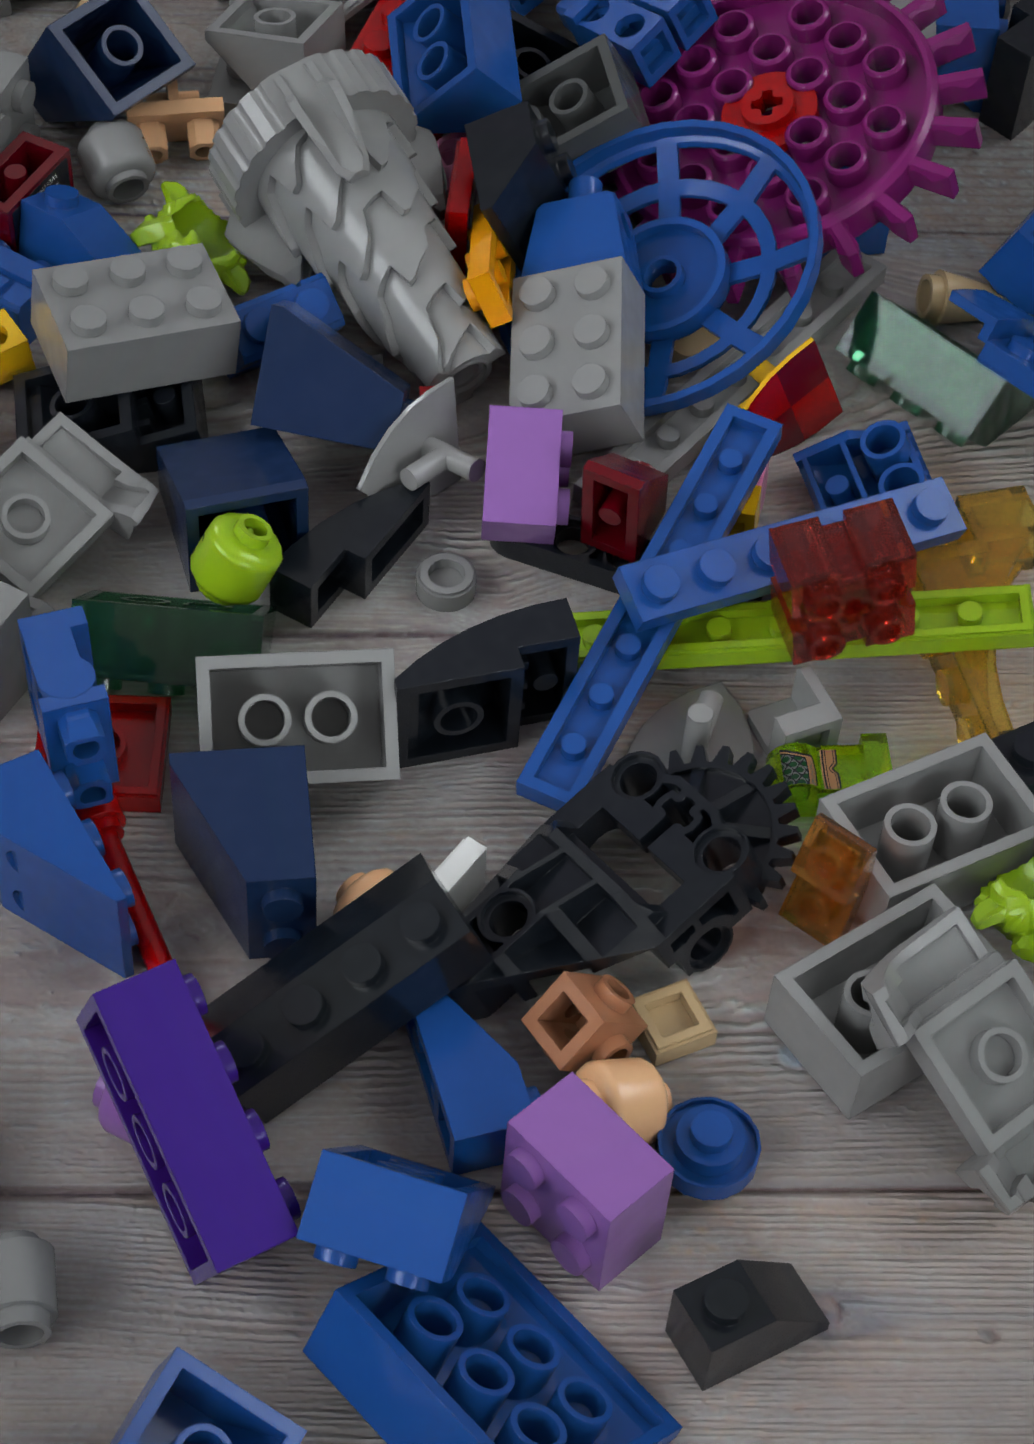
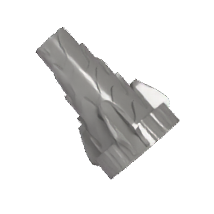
M335 49L324 54L319 52L307 56L271 74L261 81L254 90L249 91L239 100L238 105L227 114L223 120V125L215 133L212 140L214 142L213 147L209 150L208 160L211 164L208 168L214 183L220 191L219 197L230 213L225 236L237 251L268 276L283 282L285 286L292 283L296 285L300 280L312 276V269L315 274L322 272L331 290L336 288L363 331L376 344L384 346L392 357L394 356L397 360L401 361L421 386H435L448 377L454 378L456 405L473 397L472 392L491 373V362L506 354V352L479 311L474 312L469 305L462 284V280L466 277L450 251L457 248V245L441 223L445 220L447 199L442 159L436 139L430 129L417 126V115L413 111V106L384 63L380 62L375 55L371 53L364 54L362 50L357 49L349 51Z

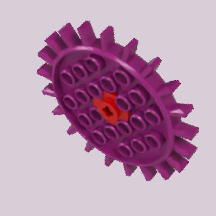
M891 0L711 1L719 19L687 51L679 48L682 56L650 89L636 82L650 125L690 119L721 121L750 129L773 141L795 161L813 191L822 218L824 242L822 254L835 249L841 264L854 278L865 273L861 250L855 238L879 222H882L894 234L910 244L919 236L914 217L906 207L900 204L914 186L952 199L959 192L955 170L931 161L936 147L980 149L983 142L978 118L943 116V108L946 105L988 98L983 68L938 75L937 67L976 51L969 23L965 22L926 39L921 31L947 13L944 0H913L901 10L890 3ZM892 68L888 71L881 72L882 70ZM699 147L679 149L681 179L712 180L729 185L736 190L740 189L757 162L737 153L727 155L730 151ZM656 153L630 161L598 179L602 182L603 186L615 183L618 190L614 193L618 199L645 186L658 183L657 165L652 166L657 163ZM843 166L850 167V168H847V169H840V168H842ZM775 174L756 204L770 222L777 241V247L780 249L806 239L808 235L807 225L798 201L787 184ZM684 198L681 199V217L695 219L710 226L726 206L705 199ZM658 203L635 211L628 215V217L634 219L638 224L636 227L658 219ZM743 219L723 243L731 263L761 255V248L756 233L750 224ZM801 264L779 272L791 298L795 294L803 274ZM676 273L662 274L666 285L672 282ZM745 282L731 285L726 298L727 303H739Z

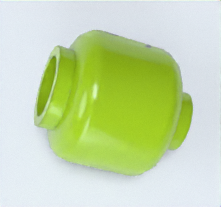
M225 513L216 516L206 529L191 554L190 570L199 591L212 602L223 606L247 605L259 599L283 560L282 547L271 526L263 518L249 513Z

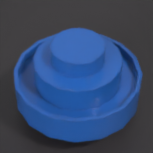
M715 1097L691 1098L675 1105L667 1114L666 1125L664 1129L658 1132L655 1144V1151L675 1169L671 1186L684 1195L700 1200H723L741 1192L754 1178L762 1149L759 1130L750 1116L734 1103Z

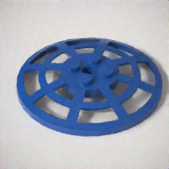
M690 119L661 122L630 131L589 150L572 161L577 176L589 175L599 178L616 167L637 158L656 153L658 183L645 186L619 199L627 215L658 203V219L646 222L633 229L643 282V292L645 293V344H651L648 367H645L644 417L683 409L715 396L746 377L766 360L793 330L809 303L820 273L824 242L822 218L813 191L795 161L773 141L750 129L726 122ZM694 147L722 149L747 156L755 160L757 164L740 189L736 190L729 185L712 180L681 179L679 149ZM775 174L787 184L798 201L807 225L808 238L780 249L777 247V241L770 222L756 204ZM684 198L705 199L726 206L710 226L695 219L681 217V199ZM745 219L756 233L761 248V255L731 263L723 243L742 220ZM807 261L797 290L779 320L764 337L750 330L758 321L769 302L776 283L777 272ZM516 265L515 278L521 277L522 273ZM676 273L675 278L668 285L661 288H652L653 282L660 275ZM760 278L752 301L738 321L720 310L728 296L731 285ZM512 321L498 326L501 339L510 356ZM701 327L719 338L717 342L698 354L672 363L676 340L696 332ZM732 347L744 353L735 363L709 379L676 393L666 395L669 379L703 368L724 355Z

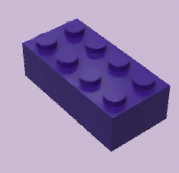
M172 959L93 993L76 1018V1021L194 1285H197L296 1237L298 1229L294 1221L301 1218V1210L288 1181L283 1176L277 1179L274 1178L263 1154L264 1151L270 1149V1143L260 1117L253 1108L243 1110L232 1084L239 1081V1075L229 1049L222 1040L213 1043L201 1016L208 1013V1006L197 979L192 973L182 975L176 960Z

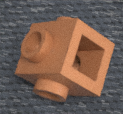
M564 971L521 1019L522 1023L540 1044L549 1060L560 1071L577 1072L581 1066L591 1060L629 1058L633 1051L632 1043L648 1027L632 1006L635 1003L633 994L617 978L608 974L594 975Z

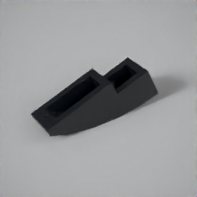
M430 482L425 483L415 491L407 489L403 483L382 490L349 505L322 521L298 539L282 554V563L269 582L270 608L312 628L344 589L366 599L429 524Z

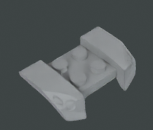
M59 412L32 439L29 436L25 439L21 435L0 456V581L29 594L32 616L54 611L55 609L47 602L38 598L108 528L129 540L160 490L119 460L62 412Z
M957 906L947 910L887 953L861 982L863 1001L869 1003L871 1012L869 1030L877 1050L907 1045L975 1152L955 1170L957 1175L970 1188L980 1189L994 1200L993 1206L1010 1216L1034 1198V985L1017 958L1004 961L998 950L988 953L964 913Z

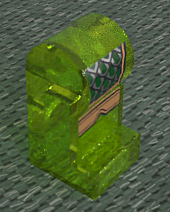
M886 733L860 734L858 745H822L820 748H816L807 743H788L776 747L768 754L765 760L766 765L770 764L777 774V778L772 785L785 781L792 793L783 803L795 802L801 817H815L820 798L892 770Z

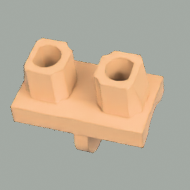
M177 79L165 86L166 92L154 93L146 98V102H140L126 111V120L141 129L155 164L168 160L167 142L188 141L190 158L196 161L208 160L209 150L214 144L212 140L216 131L223 125L224 120L223 97L200 98L199 90L178 91Z

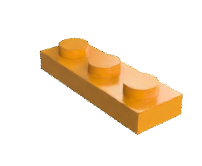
M479 203L474 205L472 228L468 230L470 252L465 254L468 274L467 278L462 280V284L474 312L482 310L492 329L513 320L512 295L516 264L482 214Z

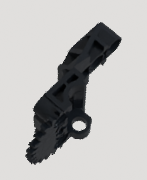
M703 745L696 746L691 762L684 764L677 750L671 751L669 754L668 770L657 755L647 751L629 753L619 759L613 766L609 764L533 832L463 912V915L494 958V961L447 995L473 1020H479L491 1016L515 993L524 1001L537 997L538 994L529 983L532 979L558 975L564 971L573 972L590 969L593 973H596L649 950L668 968L675 963L688 976L694 972H702L711 968L721 960L732 944L734 936L732 927L753 909L752 906L761 910H765L768 907L762 895L765 887L783 890L786 883L782 875L774 868L796 866L798 859L794 851L783 847L802 841V834L798 826L786 825L801 817L795 802L783 803L792 795L787 783L783 781L772 785L777 778V774L770 764L754 772L758 762L752 753L747 752L733 765L734 755L729 746H722L712 762H709L708 753ZM614 829H621L646 853L650 852L654 860L678 881L681 886L660 905L648 904L590 849L591 846L605 833ZM736 863L733 867L729 868L728 870L722 871L730 864Z

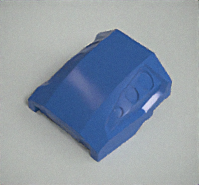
M882 420L870 425L866 430H846L793 454L816 511L932 479L907 420L900 423L893 420Z

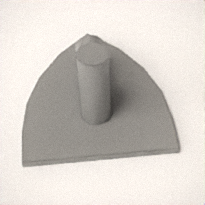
M446 378L406 407L387 429L373 451L356 489L371 496L402 483L407 489L415 491L425 483L430 482L431 497L461 479V477L471 482H476L482 477L485 471V462L459 449L454 378Z
M722 681L688 691L663 705L641 726L627 754L636 751L651 752L660 758L667 770L671 751L677 750L684 764L691 762L695 748L698 745L704 746L708 753L709 762L713 761L722 746L730 747L734 755L733 765L747 752L755 756L752 731L743 710Z

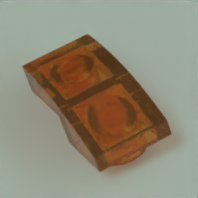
M823 813L815 816L790 871L796 874V877L778 915L824 946L848 933L870 881L877 849Z

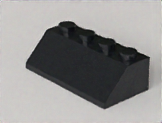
M420 853L207 1005L208 1013L201 1017L213 1043L222 1040L234 1059L239 1081L232 1085L240 1103L247 1109L253 1108L261 1121L266 1124L493 962L494 958L429 863Z

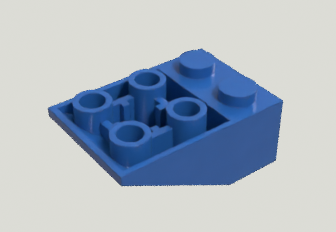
M39 749L0 764V902L2 906L121 977L128 978L134 975L131 947L139 944V938L128 913V908L135 906V898L131 886L120 868L111 871L103 859L105 847L94 822L90 818L82 821L79 819L74 810L76 799L68 778L62 770L52 773Z

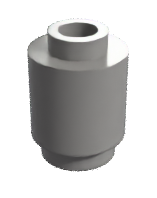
M8 1231L0 1234V1347L8 1349L34 1347L46 1342L51 1337V1325L58 1319L55 1249L51 1243L39 1238L37 1234L31 1231Z

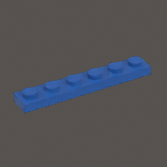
M941 476L622 565L617 568L612 579L637 633L958 540L967 530V527Z

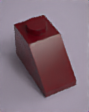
M615 453L588 459L583 467L580 542L632 563L636 562L666 511L668 474L656 470L646 462L633 461Z

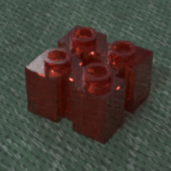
M893 498L843 510L842 521L822 526L817 516L769 529V557L775 576L770 577L771 609L793 665L812 660L831 659L842 653L846 642L863 638L867 647L874 644H890L902 637L915 634L916 603L910 589L916 587L917 553Z

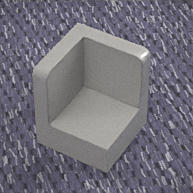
M806 665L796 670L790 698L751 709L748 712L747 722L779 775L783 773L779 750L809 754L813 757L814 763L820 761L819 750H836L843 717L811 665Z

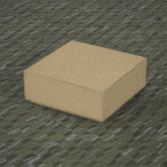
M687 978L634 998L633 1008L648 1025L638 1036V1039L655 1067L715 1045L718 1031Z

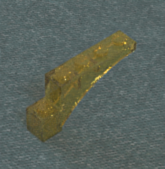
M1024 485L956 496L955 504L967 530L958 540L907 554L903 575L896 580L895 592L1008 586L1013 584L1022 570L1033 569L1034 505ZM996 649L920 654L923 659H929L936 675L935 684L938 698L943 706L950 707L957 723L956 734L958 743L985 732L992 739L1014 730L1003 701L996 666Z

